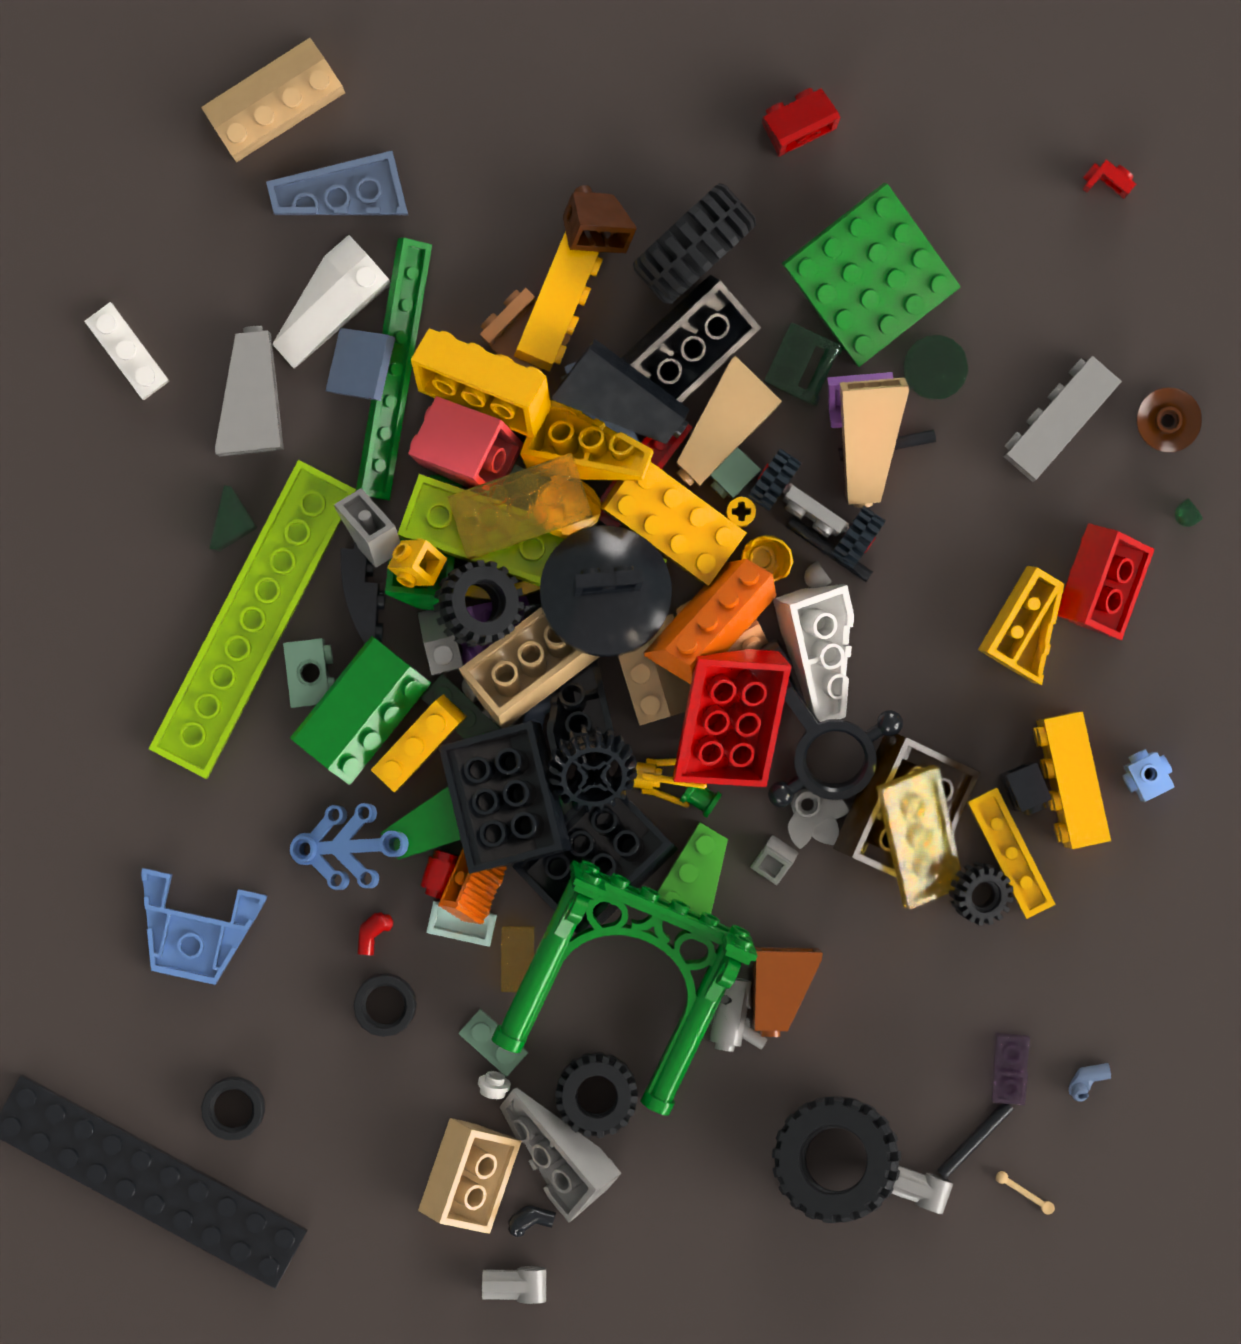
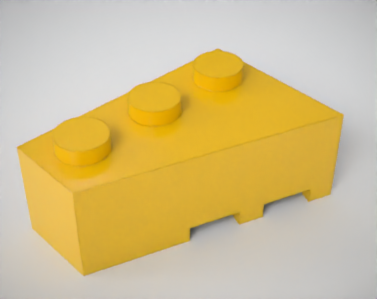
M1027 566L978 650L1028 681L1042 685L1044 678L1042 674L1046 656L1049 655L1051 647L1049 644L1053 625L1056 624L1064 583L1038 567Z

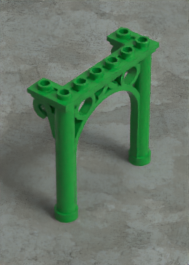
M572 860L570 864L571 878L502 1024L496 1027L491 1040L507 1051L521 1053L564 960L581 944L594 938L610 935L630 936L647 941L664 951L676 963L683 974L687 988V999L683 1013L640 1100L651 1111L668 1116L675 1104L674 1097L726 989L731 988L735 982L741 963L749 965L751 961L755 962L758 957L752 937L749 936L750 933L746 929L738 925H732L730 928L719 923L720 919L710 913L702 912L700 915L690 911V906L682 901L672 899L669 902L662 899L660 894L654 889L642 886L641 889L630 885V881L619 874L613 873L609 876L599 872L600 868L591 862L583 860L581 863ZM600 902H609L612 905H616L621 910V914L616 921L601 924L594 916L593 909ZM627 905L645 912L649 916L641 920L631 919V925L626 924L628 920ZM586 912L587 920L592 927L573 936L577 925ZM663 921L684 929L676 935L673 945L669 943L671 940L670 935L665 933L662 928ZM654 927L655 933L648 929ZM688 939H695L707 946V953L701 959L685 960L680 952L681 944ZM713 942L719 944L717 949H714ZM708 966L696 991L690 970L704 969Z

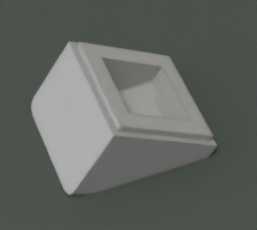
M772 835L750 868L777 886L794 863L798 852Z

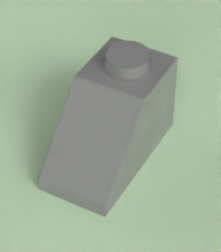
M362 488L334 504L337 513L357 547L375 568L393 557V551L400 543L396 526Z
M426 610L418 612V618L431 675L435 676L459 670L464 665L459 643L454 641V635L448 637L443 632L447 628L445 624L438 625L436 619L441 617L440 612Z

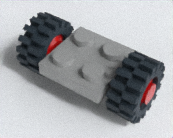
M780 448L770 464H767L757 479V483L747 497L769 511L784 490L786 496L783 501L787 503L785 509L799 519H802L805 515L815 522L812 528L827 538L831 534L836 537L840 532L844 533L831 554L853 569L862 555L867 552L886 520L866 506H863L849 526V522L840 518L792 483L787 485L802 463Z

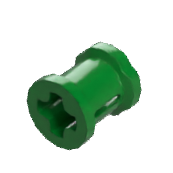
M687 787L679 801L682 803L687 801L701 810L703 816L707 818L722 794L720 792L714 793L708 788Z

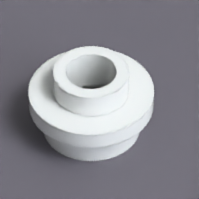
M490 1071L478 1079L480 1093L484 1097L502 1099L505 1097L506 1092L510 1090V1081L500 1072Z

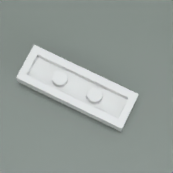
M111 302L84 321L143 400L169 382L167 376Z

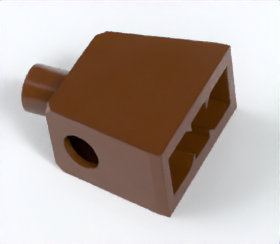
M588 185L579 186L574 190L563 214L570 250L626 254L637 229L614 195L593 193Z

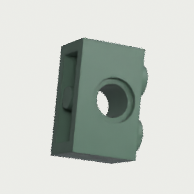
M323 638L283 643L291 708L316 706L336 681L335 677H329L328 664H333L331 644L326 645ZM313 663L318 666L320 675L316 681L307 682L303 677V669L306 665Z

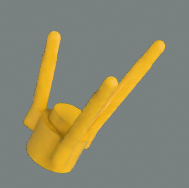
M646 758V763L637 762V777L634 779L633 787L642 789L641 794L653 795L688 808L690 803L687 801L682 803L679 801L680 798L654 787L660 788L661 783L705 789L707 784L674 782L672 780L673 777L662 775L663 769L657 767L675 765L676 758Z

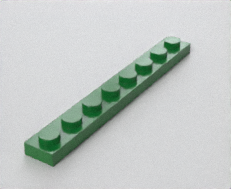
M398 238L382 331V334L395 337L381 401L371 400L356 487V491L362 488L370 498L390 500L412 370L411 358L415 352L432 244L408 238Z

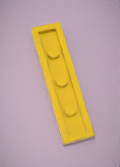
M996 787L967 801L1001 871L1010 879L1008 884L1013 886L1014 892L1012 893L1025 919L1056 905L998 788Z

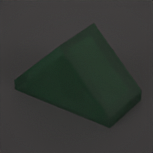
M226 485L223 488L209 548L218 552L258 528L235 489Z

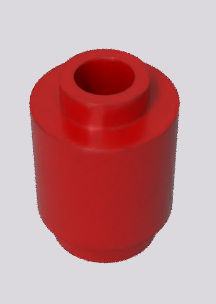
M434 849L433 856L428 858L420 885L426 888V895L439 899L442 898L459 856Z

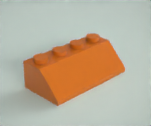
M748 559L726 562L709 586L704 585L643 652L644 656L691 684L696 656L727 652L777 596L772 573Z

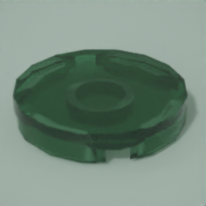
M942 335L927 336L916 341L907 352L903 363L904 378L909 388L918 396L929 400H944L956 394L965 383L968 374L966 354L963 348L951 338Z

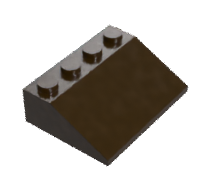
M899 734L894 736L884 735L876 751L877 763L875 773L869 784L856 795L833 849L927 891L980 772Z

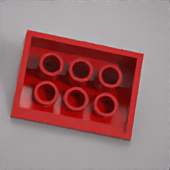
M744 649L696 656L672 778L674 782L767 787L792 667L779 651Z

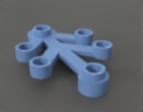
M361 803L355 808L352 818L332 841L321 842L333 825H341L347 819V811L343 806L331 805L326 809L325 816L311 833H301L293 839L290 844V854L294 861L300 865L312 864L327 880L328 886L333 890L347 888L350 879L345 871L335 870L322 855L333 854L357 878V883L360 887L374 888L379 883V874L374 869H367L352 853L382 852L388 857H400L408 850L409 842L407 836L400 831H387L381 838L351 840L365 823H371L377 817L375 806L369 803ZM365 807L369 810V816L366 819L362 816V811ZM335 809L339 811V818L336 821L332 816ZM396 838L400 840V848L398 850L393 846ZM307 843L310 845V853L308 855L304 852V847ZM367 873H370L372 877L369 884H366L364 880ZM338 874L342 878L339 886L335 884V877Z

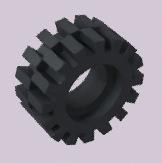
M976 862L974 867L969 864L964 866L966 872L963 873L959 870L955 874L960 878L959 881L952 880L950 884L955 887V891L949 890V896L954 899L950 901L952 907L957 909L955 911L959 915L978 925L984 926V922L988 925L994 924L993 918L1000 921L1004 918L1000 912L1003 910L1008 913L1010 910L1006 906V902L1013 903L1014 897L1008 894L1009 892H1014L1013 886L1008 884L1010 879L1003 872L986 863L983 865L980 862ZM979 883H989L991 895L987 902L983 905H974L971 899L974 888Z

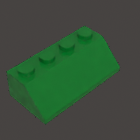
M371 636L290 739L329 771L351 785L426 691L431 682L384 644Z

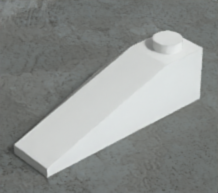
M350 235L323 257L273 342V346L293 369L390 286L389 278Z
M841 584L805 588L774 598L773 602L779 628L792 660V665L805 701L820 722L829 719L845 718L849 678L846 677L847 659L851 657L852 647L849 646L850 627H853L854 622L848 586Z

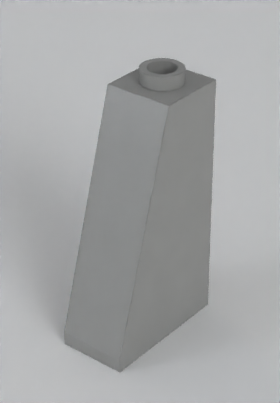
M262 326L243 328V333L235 334L215 444V453L219 457L284 450L272 336L268 330L263 331Z

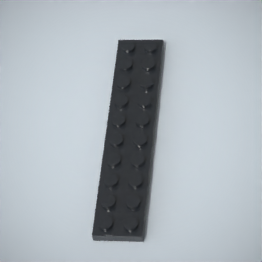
M24 1075L19 1077L0 1112V1139L274 1289L277 1288L308 1229Z

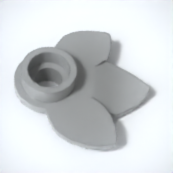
M807 788L797 791L791 802L794 814L788 823V832L791 840L799 849L807 845L811 837L821 843L834 845L839 835L836 819L843 817L849 812L845 802L842 799L830 800L821 798L811 793ZM810 798L813 801L811 810L806 811L802 809L801 802L803 799Z

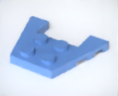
M142 868L141 877L144 887V906L147 916L151 971L216 985L265 904L268 895L238 889L231 922L166 908L173 874Z

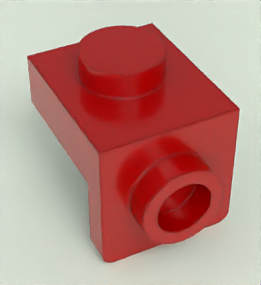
M1106 159L1101 166L1095 163L1085 174L1083 179L1087 183L1082 190L1087 193L1097 180L1100 179L1124 199L1136 186V183L1132 180L1134 176L1130 171L1121 165L1116 167Z

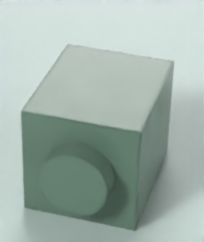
M737 447L710 475V478L714 481L710 486L723 499L728 495L733 500L756 477L761 469Z

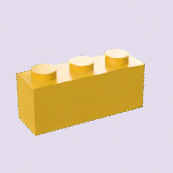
M443 694L429 706L371 771L393 792H396L467 716Z

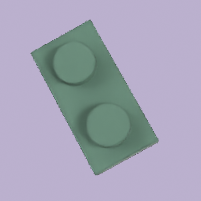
M480 1008L458 1034L507 1077L529 1051L523 1047L521 1053H513L496 1045L491 1038L499 1024Z

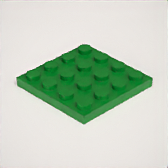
M887 183L880 185L781 263L858 367L961 287Z

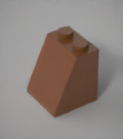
M755 947L758 957L753 966L752 1025L754 1030L759 1031L762 1037H780V1031L789 1030L822 961L823 952L819 948Z

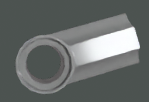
M899 1166V1178L895 1181L894 1190L891 1194L914 1201L917 1206L926 1210L943 1214L954 1183L931 1173H926L925 1175Z
M538 1266L519 1267L517 1270H483L482 1299L517 1300V1302L525 1304L546 1302L547 1269Z

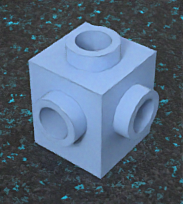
M1146 749L1128 757L1131 763L1123 766L1126 774L1122 775L1123 780L1131 793L1136 791L1140 801L1146 802L1175 787L1168 775L1172 773L1168 760L1164 755L1159 757L1157 752L1148 754ZM1147 768L1150 770V777L1148 779L1144 776Z

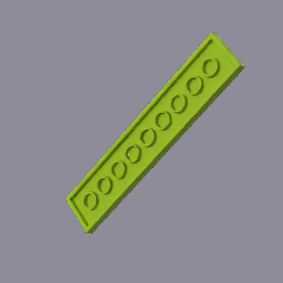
M300 460L297 461L160 725L149 750L208 779L342 521L334 504L356 492V489Z

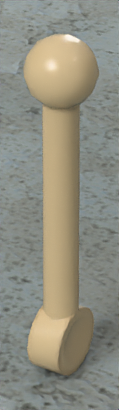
M1000 1171L996 1174V1181L998 1183L1007 1184L1036 1203L1045 1214L1050 1215L1054 1212L1055 1207L1052 1202L1041 1200L1009 1179L1006 1172Z

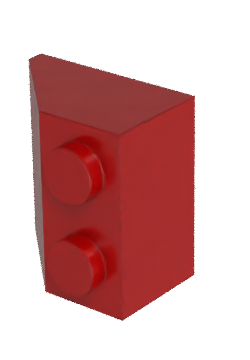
M808 88L794 96L796 101L784 106L783 102H780L765 110L767 115L763 116L762 124L778 157L837 129L841 117L822 88L816 91Z

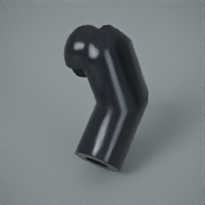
M532 1205L525 1206L510 1217L508 1230L511 1235L521 1237L534 1224L552 1228L556 1212Z

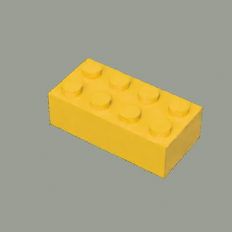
M429 328L411 358L418 392L433 398L437 396L501 419L511 430L530 438H535L552 408L547 377L542 371L532 366L527 368L521 366L508 356L502 354L497 356L489 353L476 343L467 344L457 340L449 332H438Z
M651 461L643 480H618L601 503L600 508L628 530L648 540L658 552L699 582L708 586L747 534V532Z
M1083 711L1036 720L1037 727L1033 728V735L1036 746H1041L1044 754V759L1040 760V767L1043 778H1048L1050 781L1051 791L1049 793L1052 799L1048 803L1050 810H1055L1057 813L1058 823H1054L1057 842H1062L1066 848L1076 849L1111 841Z

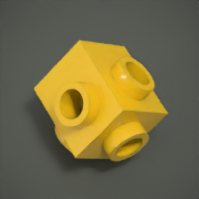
M421 538L401 540L394 549L393 557L387 568L397 576V581L406 587L434 586L447 557L427 540Z

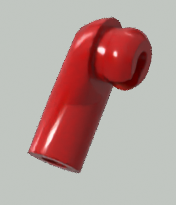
M382 912L374 913L361 924L358 941L359 955H374L375 937L383 931H390L393 927L391 915L383 914Z

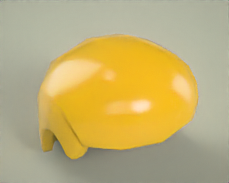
M761 535L750 540L745 545L741 555V560L748 559L772 573L774 582L786 578L794 562L791 549L782 539L773 535Z

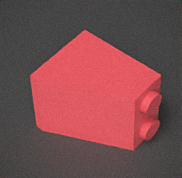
M436 396L432 405L425 412L424 422L418 434L413 437L408 454L420 466L497 501L524 443L501 419Z

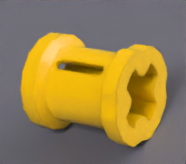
M746 497L733 499L726 510V517L740 528L747 527L756 515L754 503ZM738 504H744V509L750 511V515H746L744 521H738V516L732 515V510H736Z

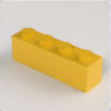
M566 232L514 354V357L549 372L553 363L560 365L567 349L566 346L562 345L566 333L569 335L573 334L579 317L573 314L578 304L585 305L591 290L590 287L585 286L590 275L596 277L603 261L602 258L598 257L599 252L570 250Z

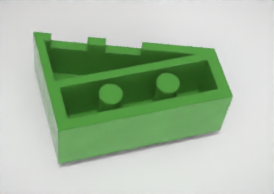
M699 821L658 888L657 892L660 894V898L669 902L672 899L682 901L690 906V911L700 915L702 912L711 914L728 839Z

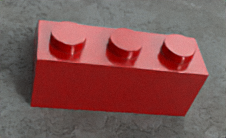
M1088 523L1074 564L1070 569L1057 616L1073 624L1122 641L1155 549L1117 530Z

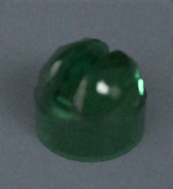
M1189 498L1180 503L1175 510L1176 521L1182 526L1191 527L1203 520L1201 513Z

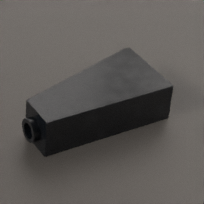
M596 339L585 350L552 396V399L556 402L665 444L672 436L678 438L689 424L685 420L689 408Z

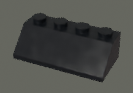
M709 275L621 358L682 403L759 331L761 326L721 280Z

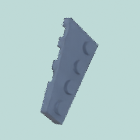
M393 151L266 182L275 215H408Z

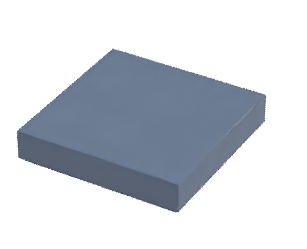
M340 328L325 391L381 401L395 337L380 333Z

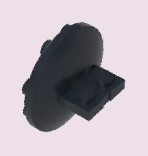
M616 526L589 527L567 537L550 554L540 580L541 607L551 629L570 647L593 656H619L630 653L645 645L662 627L669 612L672 598L670 574L664 559L657 549L639 534Z

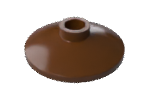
M1166 387L1155 390L1142 401L1137 412L1136 423L1138 432L1147 445L1157 451L1172 453L1187 448L1195 441L1201 430L1202 414L1198 403L1190 394L1178 388ZM1164 415H1169L1173 419L1171 427H1165L1162 424V417Z

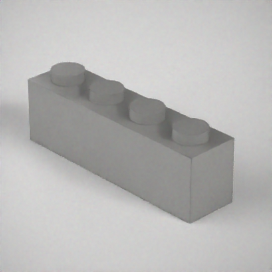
M1091 356L1086 362L1081 358L1068 372L1072 376L1065 386L1059 383L1047 396L1051 400L1049 405L1044 410L1038 407L1026 420V423L1030 425L1029 428L1022 435L1016 432L1005 444L1009 451L1003 457L1032 482L1038 479L1122 382L1094 356Z

